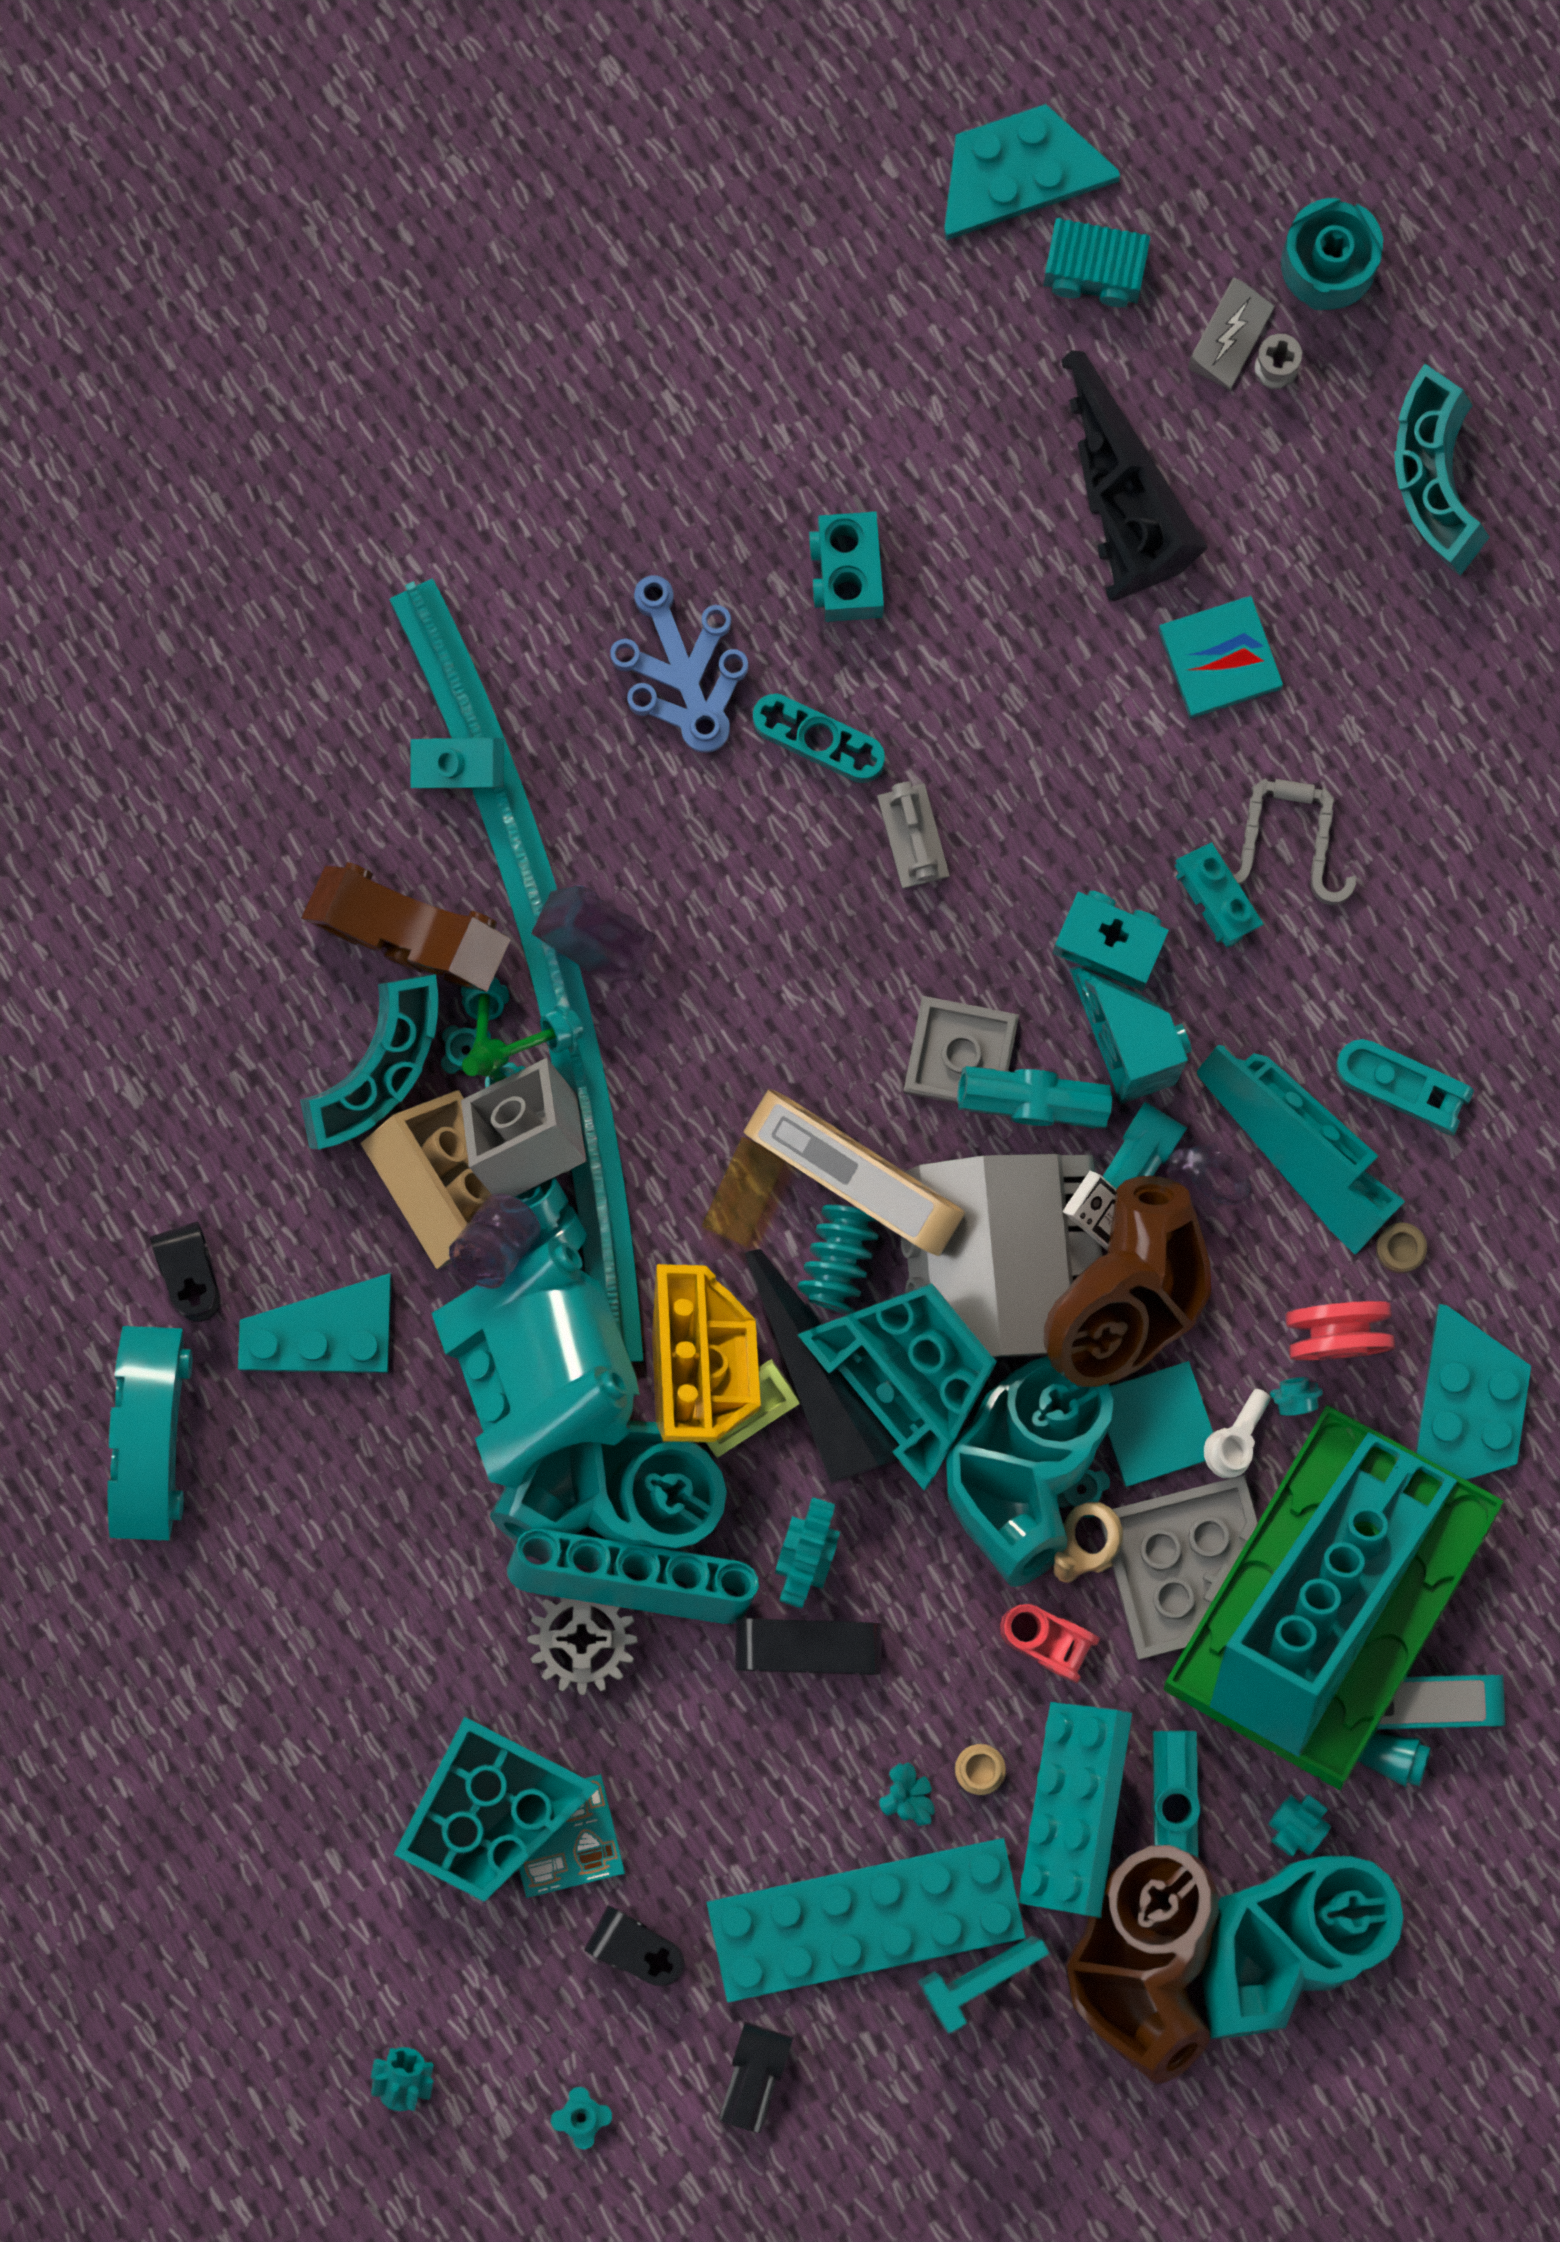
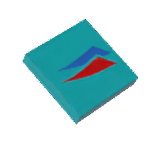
M1251 595L1161 624L1158 627L1189 719L1281 690L1283 687Z

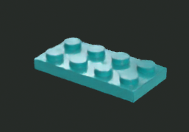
M1050 1702L1018 1903L1094 1917L1101 1916L1132 1713L1114 1709Z

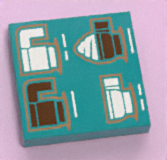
M602 1774L585 1778L600 1786V1788L519 1867L526 1898L625 1874Z

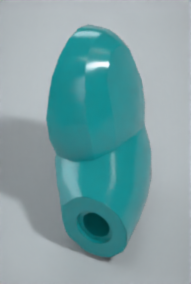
M1048 1356L1032 1360L1018 1368L988 1392L973 1422L952 1443L945 1456L947 1494L950 1506L968 1536L1011 1587L1023 1586L1045 1573L1055 1563V1555L1058 1552L1063 1553L1067 1548L1068 1537L1059 1513L1057 1495L1080 1481L1092 1464L1096 1450L1112 1422L1114 1400L1109 1384L1099 1387H1079L1058 1373L1052 1367Z
M629 1420L627 1425L632 1430L622 1441L614 1446L599 1442L578 1443L560 1448L536 1461L526 1471L520 1486L515 1489L504 1488L490 1513V1519L504 1534L515 1541H518V1538L530 1529H546L576 1534L589 1526L607 1540L619 1541L630 1545H647L675 1550L695 1545L714 1530L724 1513L727 1490L722 1471L709 1454L694 1442L663 1441L656 1422Z
M1319 1856L1288 1864L1264 1883L1220 1897L1218 1901L1219 1913L1212 1934L1211 1950L1204 1969L1201 1971L1207 2025L1211 2031L1210 2039L1242 2037L1285 2029L1302 1991H1330L1353 1980L1363 1970L1371 1968L1389 1957L1400 1939L1404 1918L1400 1894L1390 1876L1371 1861L1352 1856Z

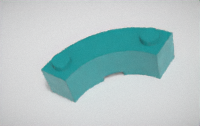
M1424 364L1415 377L1399 414L1398 421L1400 425L1396 451H1394L1395 472L1399 490L1413 523L1438 557L1461 576L1490 538L1482 524L1463 507L1456 491L1453 477V452L1456 438L1466 415L1473 405L1463 389L1427 364Z
M436 974L378 984V1022L370 1046L361 1061L335 1086L312 1097L300 1099L309 1148L317 1150L327 1148L362 1134L386 1116L405 1098L414 1086L423 1070L422 1066L429 1052L432 1038H434L438 1018Z
M122 1327L114 1375L115 1379H118L115 1407H111L108 1448L113 1449L111 1479L108 1480L109 1538L169 1541L173 1520H182L184 1494L183 1490H175L177 1425L183 1379L191 1378L193 1360L192 1349H184L183 1328Z

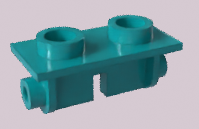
M1212 842L1176 860L1177 864L1174 866L1178 871L1176 879L1182 882L1196 905L1202 902L1206 908L1201 914L1215 934L1217 943L1223 942L1226 948H1230L1243 939L1242 936L1264 925Z

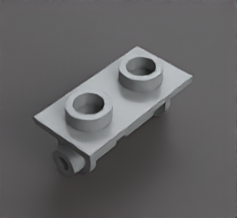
M902 782L892 786V792L877 795L902 889L950 877L925 783L912 786L911 782Z

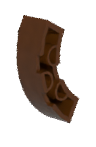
M346 862L345 867L325 865L301 919L355 946L359 944L375 951H381L382 947H385L387 950L384 958L420 973L422 970L439 976H443L445 973L443 979L446 982L474 990L488 991L511 940L510 937L495 930L497 922L494 919L476 911H470L468 916L456 914L417 901L372 881L373 873L354 863Z

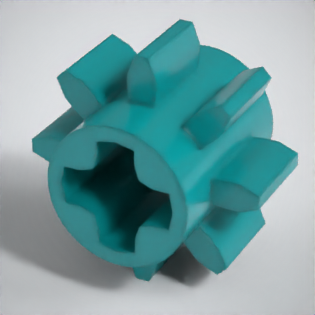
M1290 1794L1268 1822V1825L1277 1831L1271 1842L1289 1856H1293L1298 1849L1309 1856L1331 1828V1825L1322 1819L1328 1808L1310 1794H1306L1301 1802Z
M407 2047L390 2048L386 2061L375 2059L373 2062L371 2095L380 2096L382 2103L387 2109L394 2111H407L410 2109L414 2111L418 2097L426 2100L431 2098L434 2080L431 2079L433 2063L425 2062L423 2056L415 2049Z

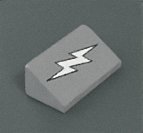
M1233 277L1198 342L1187 369L1231 390L1275 306L1243 281Z

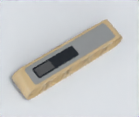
M768 1089L743 1131L755 1142L914 1245L933 1255L940 1256L965 1214L960 1207L797 1102L775 1090Z

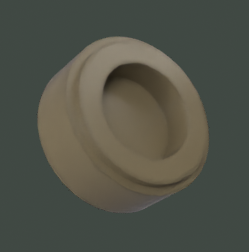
M1408 1223L1390 1225L1380 1234L1376 1242V1255L1379 1262L1385 1269L1397 1274H1404L1415 1270L1423 1262L1427 1253V1243L1423 1233L1417 1227Z

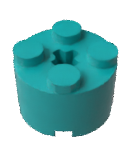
M1339 198L1317 200L1304 207L1297 214L1289 228L1281 254L1282 275L1289 290L1299 300L1314 310L1340 309L1349 306L1362 298L1373 283L1382 257L1383 234L1375 217L1366 208L1357 203L1352 205L1340 201L1341 199ZM1324 250H1327V252H1328L1330 255L1327 256V255L1324 253ZM1339 254L1340 257L1334 258L1332 255Z

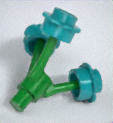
M496 977L493 978L487 992L466 987L461 988V995L464 996L462 1004L469 1016L477 1020V1033L473 1049L468 1057L463 1059L462 1069L469 1076L477 1074L486 1076L485 1088L525 1069L524 1066L517 1067L514 1063L508 1062L511 1055L545 1042L554 1053L566 1049L570 1052L577 1050V1040L583 1037V1028L579 1017L574 1011L570 1010L567 1012L561 1005L554 1006L551 1013L543 1015L540 1019L542 1032L505 1045L499 1039L490 1040L488 1038V1021L497 1018L502 1013L504 1004L509 1001L508 988L505 985H500V981Z

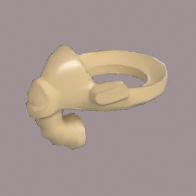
M1087 1502L1076 1506L1067 1515L1063 1523L1068 1537L1067 1548L1063 1553L1058 1552L1054 1557V1574L1060 1581L1065 1583L1072 1582L1081 1574L1091 1571L1099 1573L1112 1567L1113 1563L1111 1561L1118 1554L1123 1542L1121 1522L1110 1507L1098 1502ZM1085 1515H1094L1100 1518L1107 1529L1105 1547L1096 1554L1082 1550L1075 1538L1077 1522Z

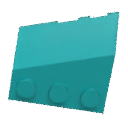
M1082 967L1070 968L1071 977L1120 1105L1176 1085L1188 1061L1187 1053L1192 1052L1191 1044L1183 1025L1174 1026L1170 1013L1143 995Z
M464 1717L393 1855L485 1902L600 1786Z

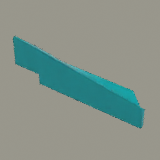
M1218 1045L1198 1068L1197 1076L1329 1230L1354 1254H1357L1405 1202L1400 1196L1366 1172L1378 1155L1268 1056L1253 1053L1246 1060H1241L1228 1052L1225 1046Z

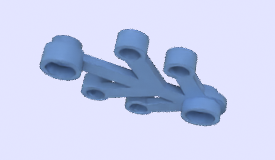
M647 576L635 588V604L642 614L652 617L670 664L640 652L637 644L630 639H620L612 645L610 650L611 661L614 667L620 671L632 670L680 691L687 709L657 698L654 688L646 683H639L631 687L627 695L629 708L637 715L645 716L649 714L681 728L683 740L691 749L697 752L709 753L716 751L725 744L730 732L729 720L724 710L737 682L742 680L748 672V659L743 652L736 649L724 652L719 659L721 675L707 702L705 701L699 683L720 638L730 630V613L725 607L720 605H712L703 612V629L690 657H688L670 611L674 600L673 589L670 583L660 576ZM650 587H658L662 590L663 595L657 601H650L644 596L646 590ZM719 614L725 618L726 622L721 628L715 629L708 625L707 620L709 617ZM622 648H629L634 652V657L629 662H621L616 658L617 652ZM735 658L740 660L743 664L742 669L736 673L728 672L724 665L729 659ZM640 692L648 693L652 698L651 702L645 707L637 706L633 702L636 694ZM710 720L715 726L714 730L709 734L699 733L696 730V725L699 721Z

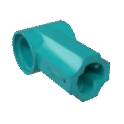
M1144 1102L1122 1138L1125 1140L1102 1177L1117 1189L1125 1180L1139 1176H1153L1161 1163L1165 1165L1187 1127L1147 1102Z

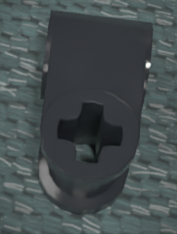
M199 1222L190 1223L151 1236L153 1252L175 1308L187 1320L194 1322L206 1321L213 1317L218 1311L221 1302L220 1293L210 1264L212 1261L208 1247L204 1246L207 1243ZM198 1286L202 1292L207 1293L200 1296L201 1304L193 1307L188 1300L184 1299L191 1296L189 1288Z
M607 1905L584 1949L585 1952L622 1972L626 1971L655 1986L670 1985L677 1981L682 1975L685 1966L684 1956L680 1948L673 1942L647 1929L648 1926L609 1905ZM665 1948L670 1952L667 1960L674 1965L670 1973L661 1971L655 1977L651 1974L653 1965L647 1961L650 1953L660 1954Z

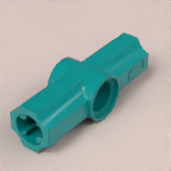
M966 1066L962 1068L957 1088L958 1110L1008 1116L1010 1121L1024 1125L1051 1126L1054 1123L1092 1129H1103L1107 1126L1112 1108L1110 1085L1059 1079L1057 1073L1044 1070L1019 1069L1015 1070L1014 1073L991 1068Z
M1152 1731L1153 1798L1151 1810L1153 1815V1846L1172 1845L1198 1857L1200 1805L1197 1793V1731ZM1171 1794H1182L1188 1801V1813L1180 1821L1171 1822L1166 1820L1162 1813L1164 1800Z

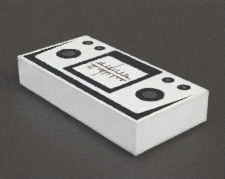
M1089 1171L1062 1212L1108 1251L1116 1188L1100 1174Z

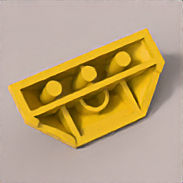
M656 1265L652 1348L656 1424L663 1441L715 1442L757 1413L761 1406L756 1319L730 1291L715 1280L716 1276L705 1265Z

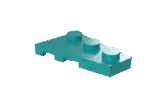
M388 1273L240 1319L238 1370L389 1374L392 1274Z

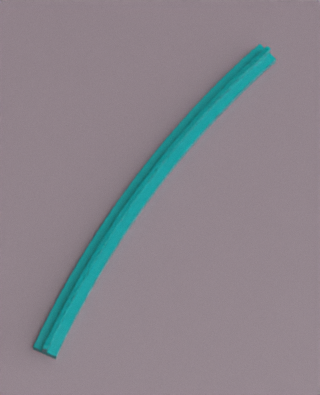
M431 578L417 586L414 581L405 585L406 591L389 600L427 679L451 738H504L479 675L434 579ZM504 738V788L471 789L490 839L512 907L541 1017L551 1013L554 1006L561 1005L567 1012L570 1010L574 1011L582 1024L583 1037L577 1040L578 1048L576 1051L570 1052L566 1049L554 1053L549 1047L548 1049L552 1065L577 1095L586 1162L574 1167L572 1175L579 1220L587 1233L585 1242L582 1244L585 1273L591 1278L598 1280L606 1294L630 1362L641 1363L644 1360L632 1235L616 1130L602 1059L579 963L557 886L527 796Z

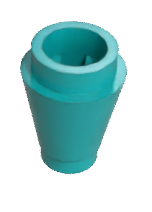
M1374 1733L1358 1762L1404 1787L1408 1783L1420 1786L1431 1747L1421 1745L1420 1739Z

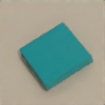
M1189 1361L1110 1386L1114 1406L1112 1422L1107 1431V1436L1125 1488L1206 1462L1204 1458V1445L1207 1438L1213 1433Z

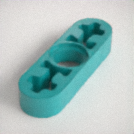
M768 694L762 697L754 707L753 725L756 732L762 738L854 782L868 783L875 780L884 768V749L876 739L781 694ZM776 706L783 708V718L795 725L798 715L805 717L806 719L802 721L798 728L796 741L788 738L792 733V728L782 723H777L773 729L766 726L767 718L762 714L764 710L773 712ZM815 726L827 728L833 736V742L830 747L824 751L810 749L804 740L805 734L809 729ZM841 736L849 738L846 743V749L858 754L864 748L870 749L871 760L876 764L873 767L865 765L860 771L854 768L855 759L843 752L839 762L831 758L836 755L840 748Z

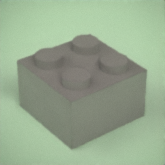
M547 1058L461 1100L469 1168L499 1203L523 1192L525 1193L529 1189L586 1162L577 1095Z

